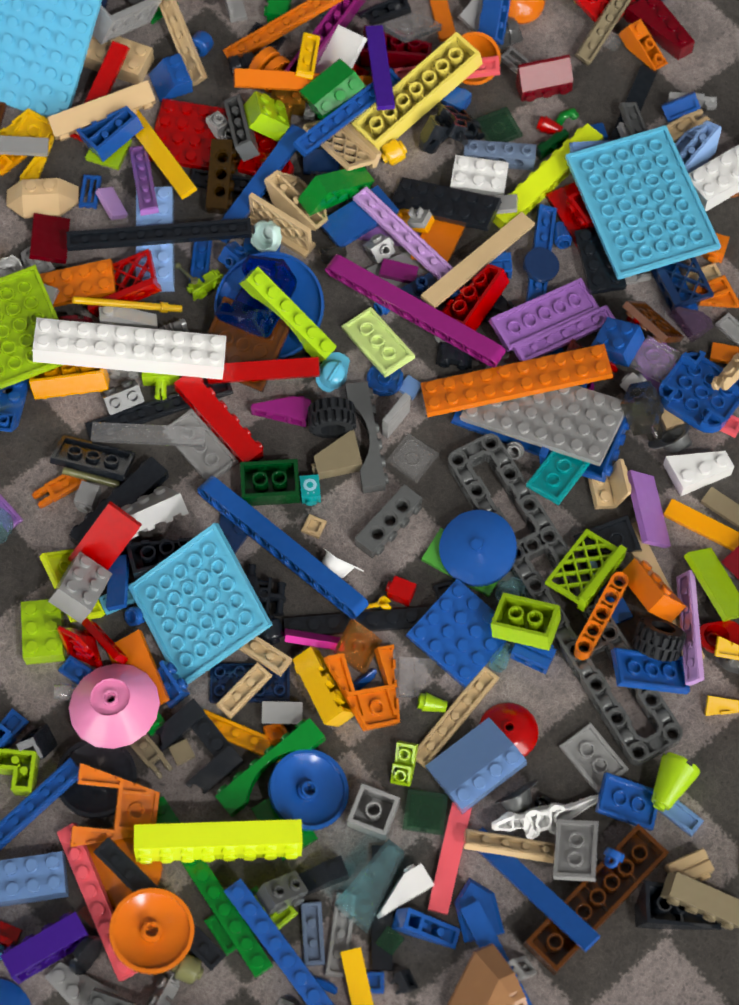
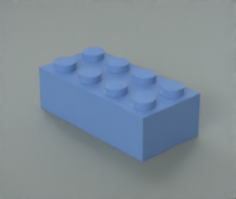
M62 851L0 860V907L69 897L66 860Z

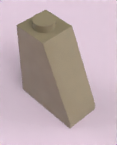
M354 430L349 431L314 455V463H311L313 475L319 474V480L359 472L362 467V460Z

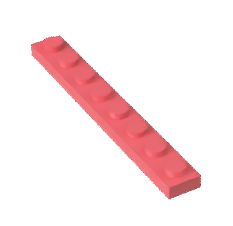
M73 822L56 833L117 979L122 982L138 972L127 968L113 952L109 939V926L114 910L87 846L70 847L72 826H78L77 823Z

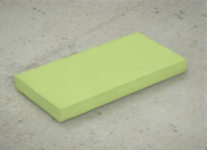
M369 307L341 326L346 335L385 378L415 359V354L372 307Z

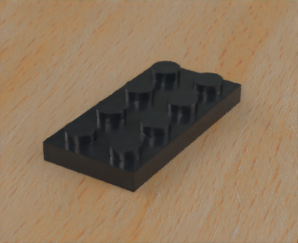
M595 227L575 230L574 236L590 295L625 290L627 287L625 278L617 280Z
M63 435L50 457V463L124 481L135 460L136 452Z

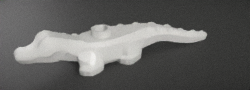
M599 795L581 798L579 801L570 802V804L550 803L549 805L531 808L519 814L508 811L497 820H494L491 823V828L496 831L508 832L515 829H523L528 839H534L540 835L541 831L546 830L555 835L557 819L571 820L589 807L597 804Z

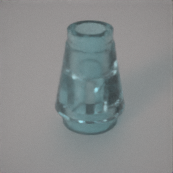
M504 642L489 658V667L498 673L506 670L513 647Z

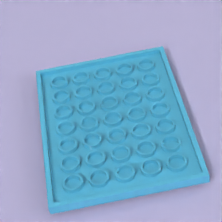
M0 0V102H4L6 105L22 111L29 108L45 118L70 109L102 0Z
M666 125L566 154L565 160L617 280L721 248L717 235Z

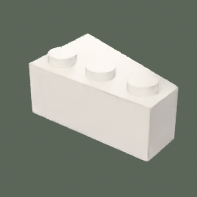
M726 451L666 456L663 463L680 497L730 476L734 469V465Z

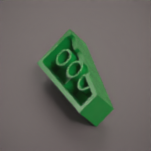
M365 167L350 171L342 169L314 177L297 200L308 215L311 216L353 198L354 195L365 187L371 189L370 186L375 180Z

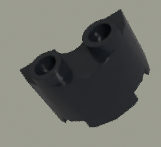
M439 342L436 365L442 368L456 365L460 370L472 369V356L449 343L442 344V342Z

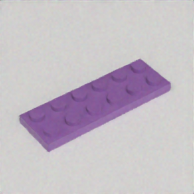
M582 278L496 315L490 318L489 323L505 350L509 352L526 341L598 309L599 306L593 296L590 295Z

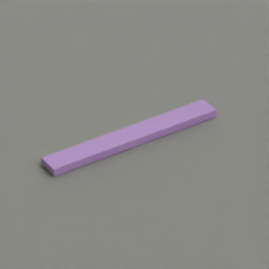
M368 187L363 188L353 196V201L437 280L453 269L444 258Z

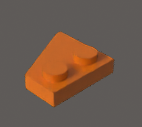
M725 275L708 281L714 293L713 297L697 302L699 306L739 308V300ZM697 286L696 293L701 295L707 293L705 288Z

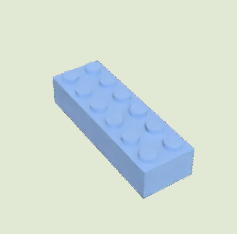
M172 186L154 187L159 213L143 216L140 214L136 191V226L174 224V194ZM174 243L136 246V254L146 249L151 251L157 281L162 289L161 292H175ZM147 256L141 258L138 264L144 266ZM136 267V277H138L142 270L141 268ZM146 271L141 280L144 281L151 278L150 272Z

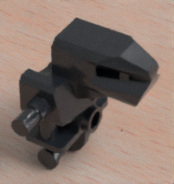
M439 102L436 104L438 109L437 115H430L420 133L419 148L423 152L434 154L440 144L449 137L461 142L462 145H466L468 140H473L475 136L477 140H482L485 134L479 129L480 123L478 120L473 119L465 110L461 109L458 112L453 106L443 105Z
M249 564L246 576L268 617L270 616L271 603H276L274 615L284 616L283 608L286 602L285 587L287 584L285 582H277V594L272 593V577H269V581L257 580L255 573L256 565Z

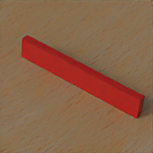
M112 41L84 103L110 94L130 50L128 46ZM77 133L70 135L71 138L83 142Z
M319 357L224 363L223 380L208 378V384L320 377Z

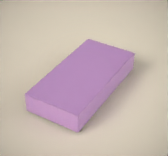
M113 187L97 188L95 193L110 220L126 218L128 213Z

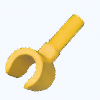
M381 596L378 602L370 603L366 609L381 607L383 610H390L392 607L388 603L391 600L386 596Z

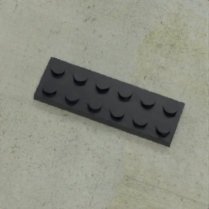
M402 177L391 199L398 209H411L413 207L415 210H418L421 207L423 210H430L435 220L489 231L502 203L501 198L405 177Z

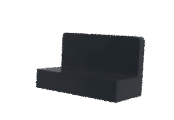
M48 724L29 731L16 744L19 751L34 746L40 759L45 758L58 745Z

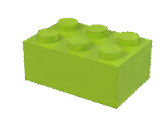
M503 592L491 621L492 637L549 651L561 621L560 605Z
M49 599L21 602L22 650L26 665L66 660L65 647L57 631L59 626L64 627V612L48 602Z

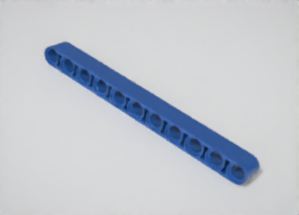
M210 476L197 488L198 494L206 502L348 617L356 619L368 607L369 603L363 595L216 477Z

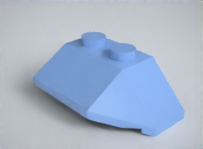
M707 120L703 124L686 131L675 143L688 174L706 164L716 153L722 129L721 126Z

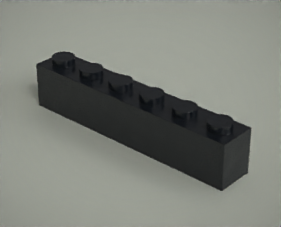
M152 456L148 460H144L134 473L132 472L126 477L125 482L121 486H116L107 499H103L93 512L91 511L85 516L84 521L80 525L72 528L69 534L71 541L76 546L80 543L110 501L119 508H122L125 505L137 502V499L141 496L153 493L154 489L160 487L169 478L168 470Z

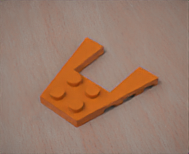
M394 644L374 649L384 686L355 691L344 653L329 655L323 658L362 731L400 723L399 699L396 698L397 680H395L394 669L396 668V661L393 659Z
M79 764L77 784L118 788L113 829L72 826L70 847L104 842L108 837L112 841L134 837V825L156 824L160 792L85 764Z

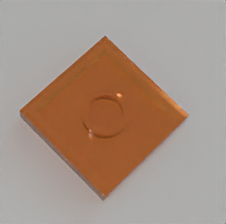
M350 619L333 654L344 653L347 664L358 672L365 674L375 656L374 649L380 646L382 639L355 619Z

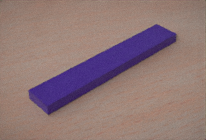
M383 25L365 26L377 110L395 109Z

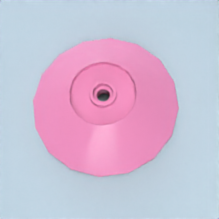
M115 663L99 667L83 677L72 693L69 705L71 725L81 739L95 747L115 749L131 745L146 735L157 719L160 705L157 686L147 673L133 665ZM115 698L113 702H108L109 699Z

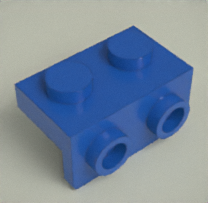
M162 660L159 662L161 666L158 668V671L170 698V701L166 702L169 708H173L186 698L190 692L187 689L188 684L177 675L176 672L178 670L172 662Z

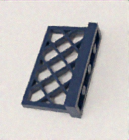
M695 257L690 258V266L680 261L673 263L676 265L674 271L666 269L665 266L650 270L672 314L679 312L680 308L714 296ZM678 266L688 270L686 276L676 273ZM690 271L698 274V281L688 277ZM673 277L683 280L681 287L673 284ZM685 281L695 285L693 291L683 288ZM697 286L705 288L707 293L703 295L696 293ZM683 292L691 295L689 300L682 302L679 295Z

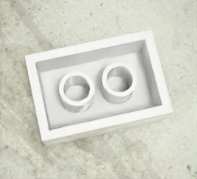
M455 155L450 187L488 196L504 195L509 162Z

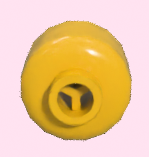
M392 139L381 147V158L385 164L388 162L391 166H394L406 158L407 150L401 140Z

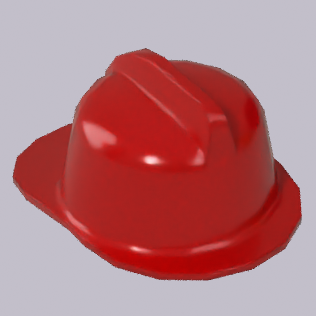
M731 620L703 624L700 627L701 647L707 652L714 653L717 636L739 645V624Z

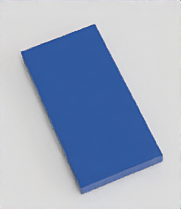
M378 185L371 189L395 214L399 213V209ZM351 201L327 216L328 221L321 228L340 250L376 228L379 224L357 203Z
M613 648L611 650L617 686L686 695L690 692V687L685 685L683 656H680L677 661L668 662L650 658L637 650Z

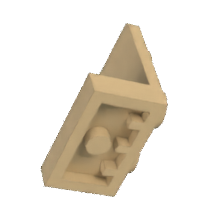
M619 459L613 465L612 474L607 476L605 483L588 478L594 509L617 508L631 494L632 488L628 480L627 466L624 463V459Z

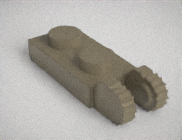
M147 734L129 745L159 780L163 775L154 765L160 760L169 772L173 769L165 759L162 751Z

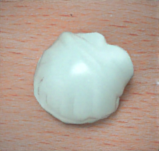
M260 220L254 225V233L250 242L260 252H275L282 240L281 227L277 226L272 220L268 222Z

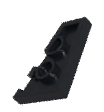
M628 515L589 529L617 547L623 545L627 548L626 552H642ZM583 532L573 536L575 542L580 538ZM586 537L584 540L585 545L595 544L594 540ZM600 548L601 554L612 552L608 548ZM597 549L587 550L588 555L598 554Z

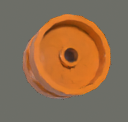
M269 46L261 50L254 57L248 69L284 71L290 64V61L286 57L281 56L276 49ZM263 89L267 93H272V90Z

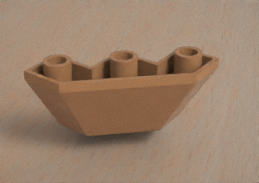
M490 943L473 951L447 1005H527V1000L514 971L495 945Z

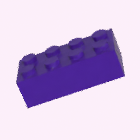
M76 912L64 914L57 923L45 925L38 934H30L22 940L21 944L9 946L3 951L4 954L0 955L10 976L17 984L22 983L71 954L77 945L85 937L89 936Z

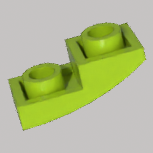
M404 741L397 742L390 783L411 786L418 744Z

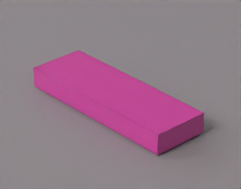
M286 628L284 631V641L288 643L343 651L344 640L341 637Z

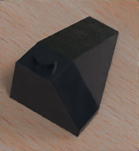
M643 881L634 906L635 927L676 930H721V923L707 921L699 913L692 914L685 911V907L681 905L674 906L667 903V899L660 897L664 886L663 882Z

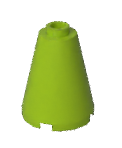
M671 752L663 754L651 798L655 809L662 812L670 810L697 779L700 770L694 763L691 767L686 763L688 759Z

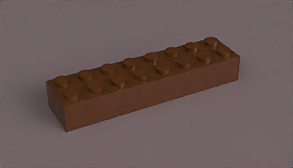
M639 824L614 848L624 854L623 862H619L615 868L611 869L605 866L603 860L596 867V882L583 881L564 901L595 931L607 921L669 853ZM610 858L609 863H613L614 860ZM549 918L524 944V947L554 976L580 949Z

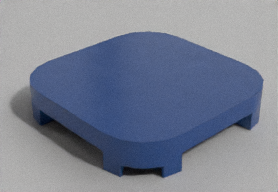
M699 350V353L685 352L666 378L662 380L657 391V400L665 410L704 433L718 432L725 426L739 407V379L728 390H722L721 387L719 390H714L711 386L712 380L715 376H719L723 368L705 358L706 352Z

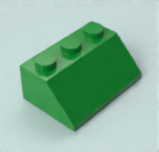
M338 59L299 90V93L319 120H323L362 90L365 85L353 69L344 61Z

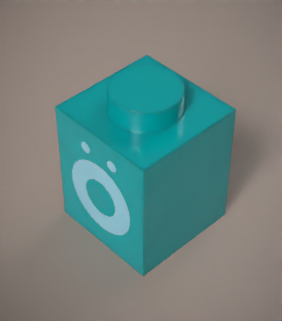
M319 474L300 476L302 504L313 506L317 502H321Z

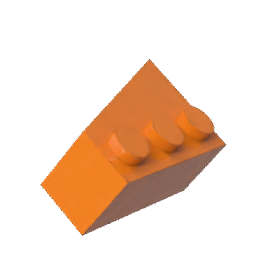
M634 558L622 571L628 576L629 588L648 612L672 623L687 606L670 590L661 577L651 570L652 566L647 561H640Z

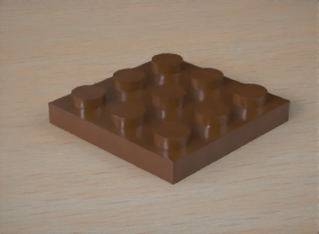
M626 301L622 306L626 309L625 313L632 319L636 318L640 322V327L644 330L652 332L654 334L653 338L659 343L681 342L685 337L645 301Z

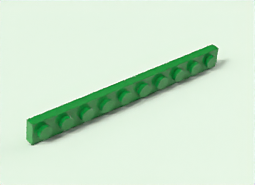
M164 796L159 798L156 824L180 823ZM180 860L254 977L258 978L273 967L272 963L236 907L225 894V890L208 864L202 860H194L191 863H184Z

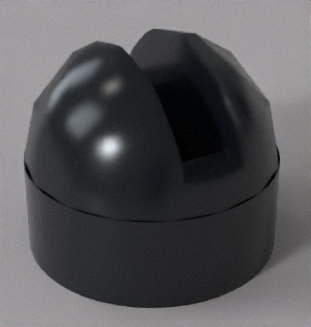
M539 795L536 797L534 805L535 807L545 805L539 800L540 798L548 805L551 803V800L546 795Z

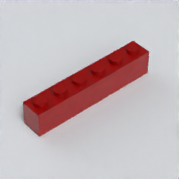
M182 376L174 382L175 391L194 410L239 463L259 461L264 457L262 444L258 440H253L248 428H243L239 424L238 417L234 413H229L227 405L215 397L216 393L210 386L208 388L205 386L203 378Z

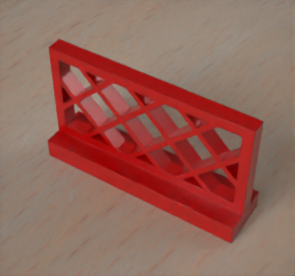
M146 249L113 263V269L116 271L114 274L115 284L119 288L115 293L101 297V299L139 301L161 292L162 289L157 281L151 251ZM147 256V261L145 265H139L138 263L140 262L141 258ZM132 264L128 273L122 271L125 265ZM136 267L142 269L138 277L132 276ZM146 271L150 272L151 278L144 281L141 280ZM120 273L125 275L121 284L116 282ZM130 278L135 280L132 286L125 287ZM87 305L88 311L95 317H99V307H105Z

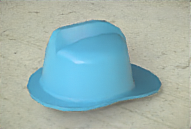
M333 352L320 365V377H316V382L323 391L331 392L345 383L350 363L349 358L345 354Z

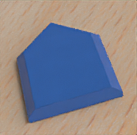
M471 878L467 880L454 902L464 943L475 940L460 909L479 900L496 935L505 934L495 893Z

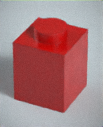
M394 576L393 581L389 580L385 589L387 598L409 607L416 592L417 584Z

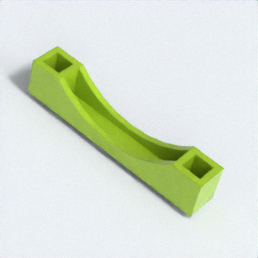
M259 267L251 270L239 283L253 298L271 309L290 327L301 342L304 350L311 357H319V362L326 360L336 349L337 346Z

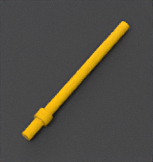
M72 297V304L156 310L159 313L182 312V305L168 304V302L149 303Z

